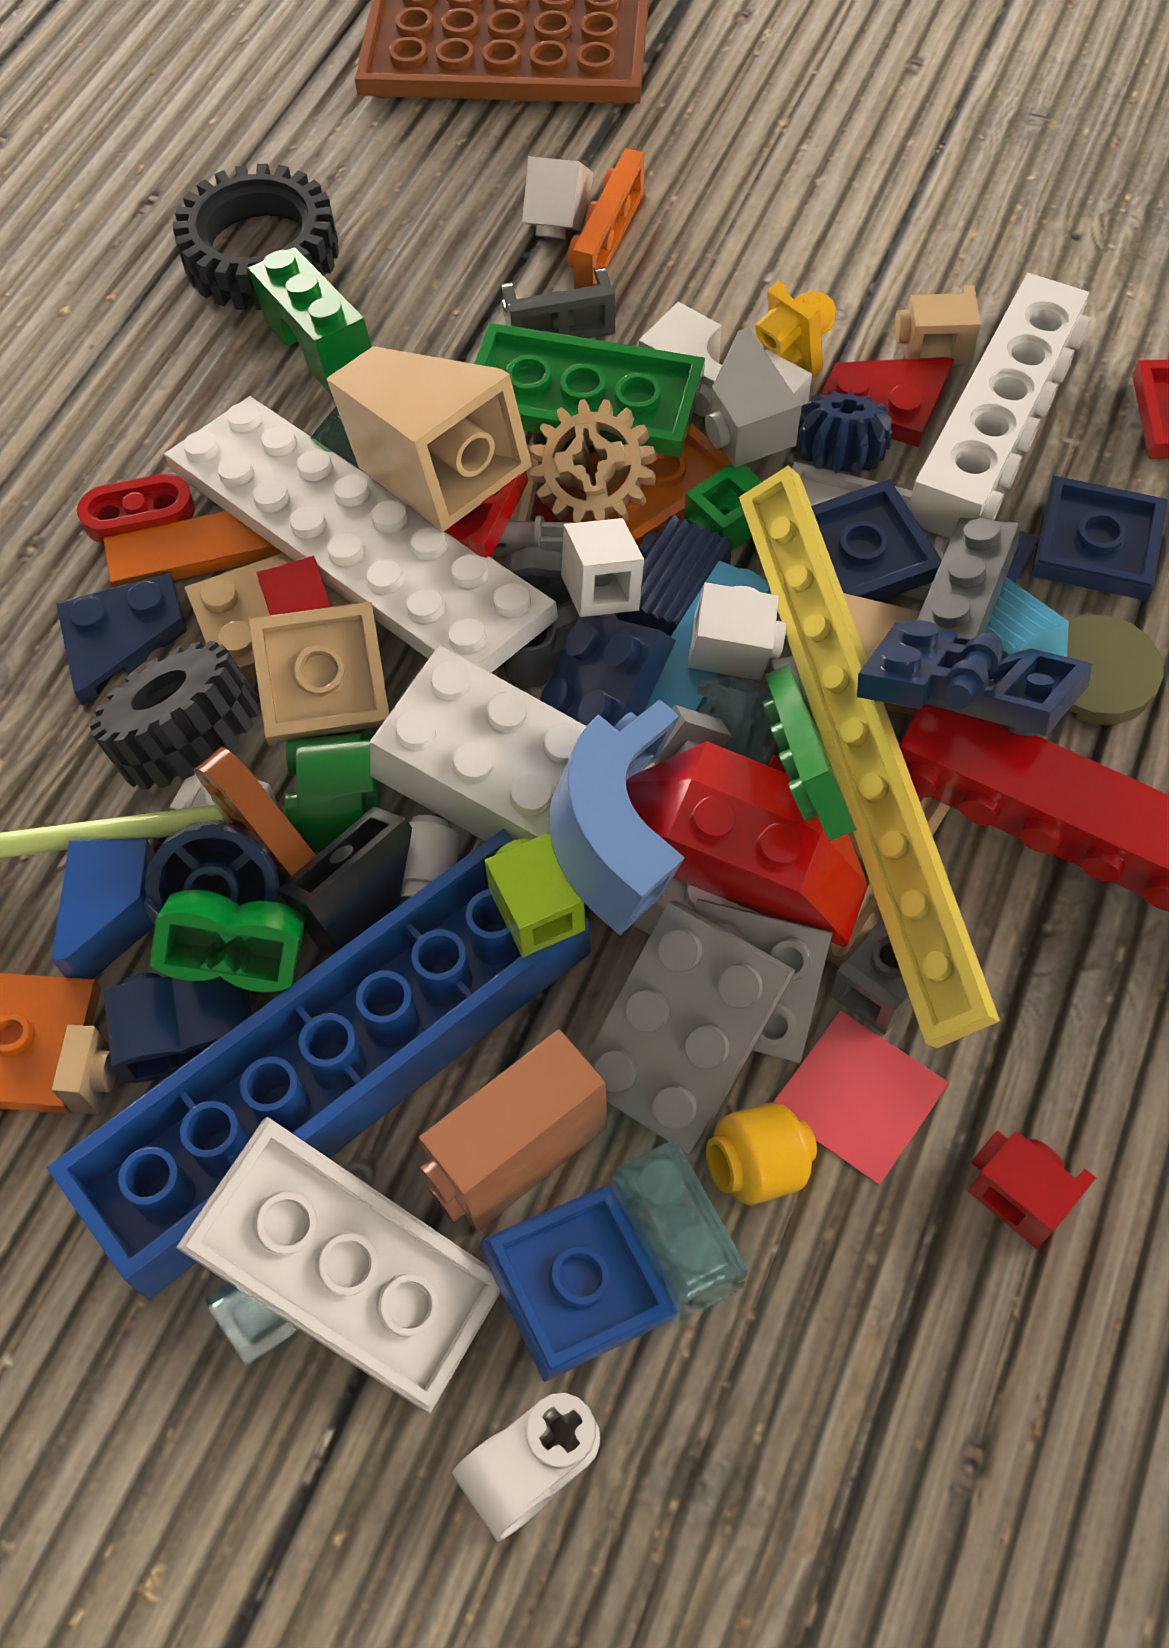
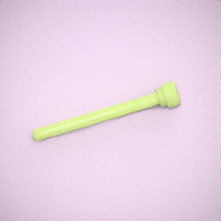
M217 804L0 833V858L68 850L69 841L146 838L148 840L170 837L193 823L211 820L231 822V820Z

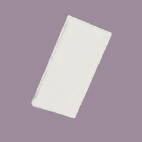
M269 1117L263 1119L176 1247L199 1264L428 1413H431L501 1293L487 1265Z

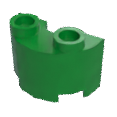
M376 732L309 737L286 741L287 768L290 776H296L297 791L286 793V817L296 830L302 831L303 839L313 852H321L372 807L381 809L378 780L370 776V741Z

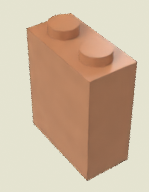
M558 1029L419 1136L428 1160L420 1167V1170L431 1185L428 1187L430 1194L453 1223L464 1216L473 1229L479 1232L608 1128L606 1082L564 1033Z

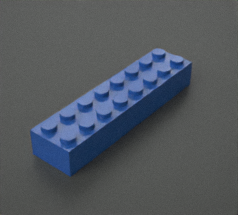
M504 829L46 1167L122 1278L145 1298L150 1300L197 1263L176 1247L263 1119L269 1117L326 1157H332L591 953L589 920L585 916V931L526 957H522L489 891L485 859L494 856L501 847L514 841Z

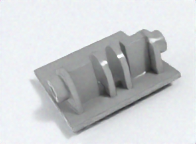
M697 899L695 912L795 970L752 1051L801 1063L832 932Z

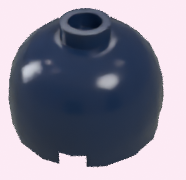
M222 820L193 823L168 837L147 865L145 875L147 898L145 899L147 915L155 925L156 918L170 894L185 890H203L217 893L232 900L238 906L254 901L278 903L280 894L277 889L281 884L277 863L264 842L243 825Z

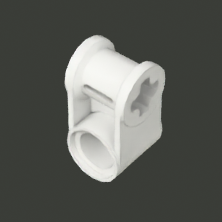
M567 1393L551 1394L540 1400L508 1428L493 1435L475 1448L452 1471V1476L498 1542L514 1533L548 1504L555 1493L591 1464L597 1456L600 1446V1429L590 1408L580 1398ZM560 1416L567 1424L575 1423L578 1419L582 1421L575 1430L576 1438L580 1444L569 1453L560 1445L553 1446L550 1450L546 1448V1445L554 1438L549 1425Z

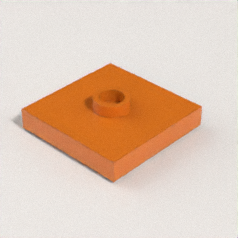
M0 973V1109L71 1114L70 1109L51 1090L67 1025H93L101 987L95 979Z

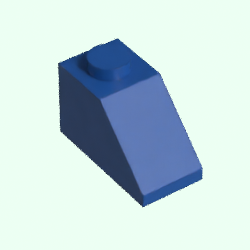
M147 838L69 841L51 959L64 977L95 978L155 927L147 915L145 899L147 898L145 875L147 865L155 855Z

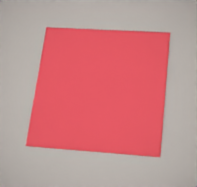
M840 1010L774 1102L788 1107L797 1116L798 1120H804L812 1129L817 1142L880 1185L941 1097L949 1082Z

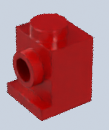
M997 1130L971 1161V1164L981 1172L967 1192L1034 1248L1038 1249L1096 1180V1177L1084 1168L1075 1178L1064 1169V1163L1060 1156L1045 1143L1036 1139L1028 1140L1017 1130L1008 1139Z

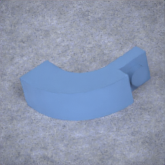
M660 699L638 717L634 713L629 712L614 727L598 714L580 734L558 781L551 801L549 823L552 846L566 879L582 901L619 935L627 930L662 897L685 858L639 817L630 802L626 788V781L631 776L644 770L659 757L680 717Z

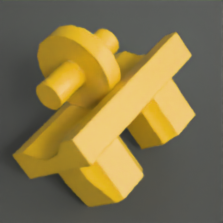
M778 280L767 291L769 312L755 325L756 336L769 351L812 373L811 379L813 380L823 370L822 335L830 331L835 324L836 307L834 301L828 295L816 291H808L793 299L788 294L786 285Z

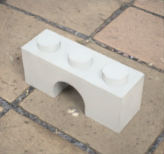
M677 302L639 339V347L705 357L704 376L694 412L706 417V415L710 414L712 386L722 367L719 364L722 325ZM766 349V354L800 402L802 409V405L808 403L812 373Z

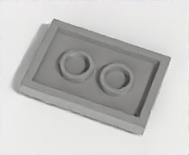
M676 900L668 902L585 1058L606 1082V1101L688 1154L693 1153L699 1147L795 970Z

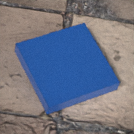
M610 1184L488 1236L482 1240L479 1247L543 1382L672 1321L678 1313Z

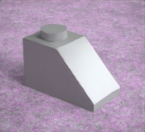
M749 327L739 330L712 386L710 414L706 415L705 418L706 430L711 443L717 449L722 447L734 468L796 446L801 412L800 402Z

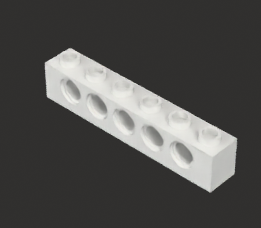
M1027 272L915 481L908 508L922 529L951 539L959 518H989L995 520L1004 497L1003 493L997 491L1000 486L1006 489L1011 488L1023 456L1016 453L1018 450L1029 451L1041 421L1034 417L1036 414L1043 417L1047 415L1058 384L1053 383L1052 380L1063 382L1075 350L1069 347L1079 349L1087 332L1091 317L1082 313L1090 292Z

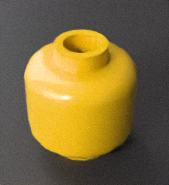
M776 1102L755 1106L723 1117L716 1125L713 1138L709 1139L706 1145L707 1164L714 1183L721 1192L725 1194L730 1193L737 1201L746 1205H756L803 1189L811 1175L812 1161L815 1160L817 1155L816 1139L810 1126L804 1120H798L797 1116L788 1107Z

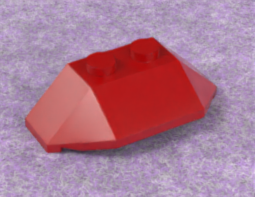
M706 741L643 770L626 781L630 802L639 817L656 834L685 857L673 878L760 914L831 931V943L843 948L848 945L868 887L867 880L849 834L829 841L818 817L805 822L788 784L790 780L787 773Z

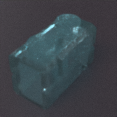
M677 1139L669 1141L619 1166V1168L612 1172L613 1191L661 1282L666 1284L665 1289L678 1312L676 1315L679 1321L689 1318L744 1287L748 1268Z

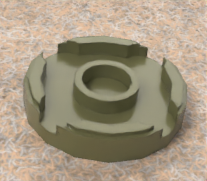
M1084 614L1068 619L1067 657L1093 663L1089 686L1071 706L1069 711L1077 713L1075 719L1096 725H1117L1137 718L1146 710L1148 704L1154 700L1164 676L1161 654L1151 638L1132 623L1110 615Z

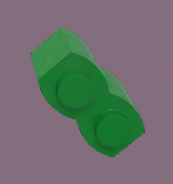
M185 890L170 894L156 918L149 965L164 975L185 981H205L221 976L227 982L250 991L276 992L291 988L299 960L306 916L290 906L277 902L254 901L238 906L232 900L209 891Z

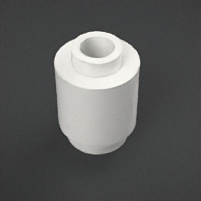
M418 815L409 822L412 827L399 906L457 863L460 835L455 830L449 828V823L445 819L432 815Z

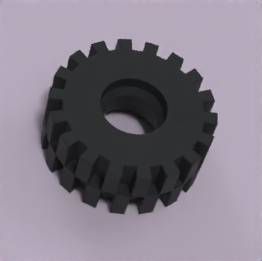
M209 641L205 646L202 642L191 643L186 651L179 647L169 651L168 657L161 661L158 657L146 663L147 669L139 674L134 671L126 677L125 681L127 683L122 688L115 687L107 695L110 701L99 704L94 713L97 717L90 721L89 727L92 730L90 733L130 786L135 787L138 785L140 789L149 790L154 783L159 788L171 785L176 776H179L183 781L195 775L194 769L220 747L230 751L239 743L236 736L241 733H248L253 726L250 718L256 717L259 714L260 707L257 704L260 702L259 697L223 644L219 646L214 641Z

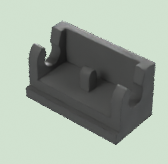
M605 266L594 268L597 284L567 291H555L549 294L517 299L512 282L501 284L504 296L502 308L506 325L582 338L615 334V292L613 286H611Z

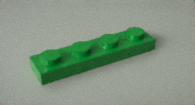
M789 664L765 674L772 697L763 700L762 703L772 724L770 728L781 752L779 756L790 780L788 783L805 822L818 817L829 841L857 830L814 718Z

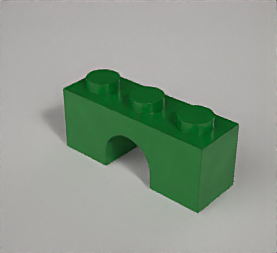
M296 247L289 250L275 251L266 256L264 261L248 267L265 321L286 345L296 341L299 342L308 370L332 396L326 378L372 347L364 317Z

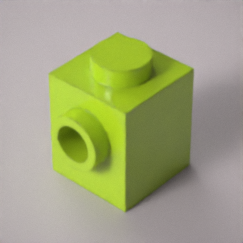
M549 833L532 840L523 838L511 841L501 847L494 856L485 859L489 891L522 957H526L585 931L584 902L566 879L557 861Z

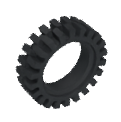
M257 164L256 174L249 175L246 165L236 166L237 177L229 179L225 170L215 173L217 185L213 186L207 180H202L196 185L199 195L189 191L183 197L185 207L178 206L175 216L177 221H173V232L185 273L193 287L197 286L199 294L206 299L213 295L215 304L225 307L230 298H232L235 309L246 310L248 300L254 299L256 309L262 310L248 267L264 261L268 255L252 258L231 257L219 253L212 247L215 238L224 229L248 218L280 216L297 222L302 228L299 236L281 250H289L296 247L322 275L323 272L331 274L335 267L333 258H338V238L327 193H322L321 185L315 179L308 182L307 174L299 170L291 177L289 167L278 165L274 175L270 174L268 164Z

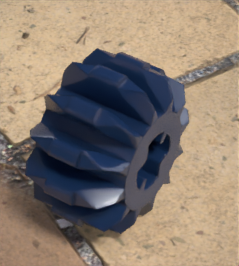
M832 390L828 392L827 396L821 394L811 396L809 402L803 404L801 409L796 447L799 448V457L805 461L813 462L816 469L828 468L833 470L835 474L839 471H848L856 475L859 474L861 469L867 471L877 469L879 461L885 458L886 449L890 447L893 432L890 429L892 418L888 415V408L882 403H873V398L870 396H856L852 391L848 394H839Z

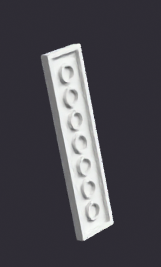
M251 396L235 404L227 412L164 453L172 472L292 560L296 561L314 555L322 581L353 604L372 602L374 619L428 659L436 648L441 645L492 673L558 619L556 601L489 556L486 558L477 555L447 532H442L373 478Z

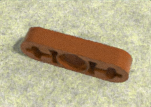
M220 747L195 769V774L201 784L227 814L232 823L243 825L264 842L277 863L279 879L282 885L316 856L251 771L232 752Z

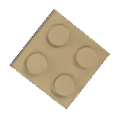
M372 602L248 619L264 732L268 743L381 727L389 715Z

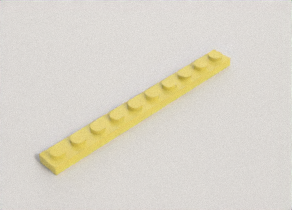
M788 465L741 495L739 499L771 593L779 596L777 611L781 622H786V637L809 705L857 829L853 831L924 1042L927 1045L939 1048L998 1023L1000 1019L884 703L857 697L858 673L868 659L801 477Z

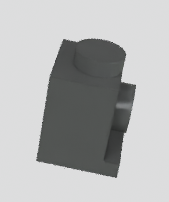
M881 918L849 960H845L837 970L830 997L885 1035L911 1001L884 921ZM880 958H882L895 968L886 966Z

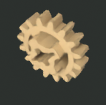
M585 399L579 400L578 414L572 417L564 408H559L557 414L561 424L555 429L551 425L543 423L540 430L547 443L546 445H531L530 449L533 457L542 462L541 465L529 469L530 476L534 482L546 483L536 492L543 504L556 500L552 512L560 521L570 512H573L574 523L587 522L589 517H595L596 521L608 520V515L614 512L619 518L627 521L629 515L625 505L632 501L643 506L646 503V498L639 488L640 484L651 485L655 484L656 480L654 471L644 467V465L657 460L654 447L641 446L649 438L647 428L643 424L630 429L634 421L632 411L625 408L617 417H614L610 400L606 399L600 404L598 412H591ZM599 430L609 431L617 435L626 444L622 445L621 441L609 442L600 435ZM576 435L566 451L561 452L564 445ZM591 445H593L597 456L601 460L597 465L598 472L595 473L596 485H594L590 475L585 470V468L589 467ZM627 477L623 485L610 495V491L618 480ZM565 484L566 488L579 487L585 492L587 500L577 499L569 495L560 485Z

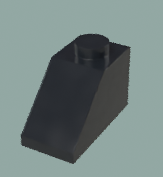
M372 807L277 889L288 906L306 916L304 929L317 947L333 955L399 906L412 827L406 818L377 807Z

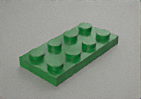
M489 322L474 364L503 369L510 374L524 431L542 434L540 427L543 423L551 425L556 429L561 424L557 414L559 408H564L572 417L578 414L579 400L585 399L591 412H598L600 404L606 399L610 400L614 417H617L625 408L632 411L634 421L630 429L639 425H645L649 438L641 446H652L655 453L681 457L704 376L705 357ZM599 430L600 435L609 442L621 441L622 445L626 444L617 435L609 431Z

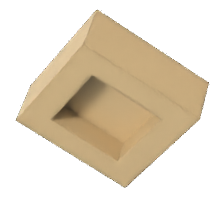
M67 1025L51 1091L72 1113L99 1114L104 1092L112 1090L117 1076L111 1066L109 1044L95 1026Z

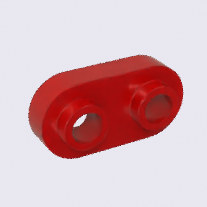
M158 474L101 485L85 493L77 505V515L85 533L92 540L104 543L105 537L191 519L195 512V503L188 484L181 477L173 474Z

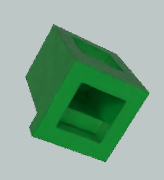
M730 463L685 493L684 519L689 524L696 523L700 529L706 527L711 533L718 532L721 537L728 536L732 541L733 550L752 537L739 497L763 481L746 465L734 468L732 463Z

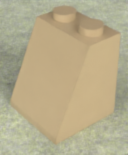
M373 346L326 378L358 467L442 532L482 504L489 496L498 492L515 477L532 467L510 374L503 369Z

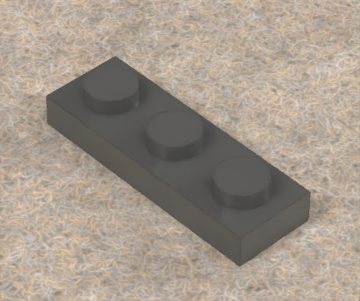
M959 518L917 620L934 623L939 627V630L958 633L957 644L966 645L971 639L985 633L1019 544V523L1000 522L989 518Z

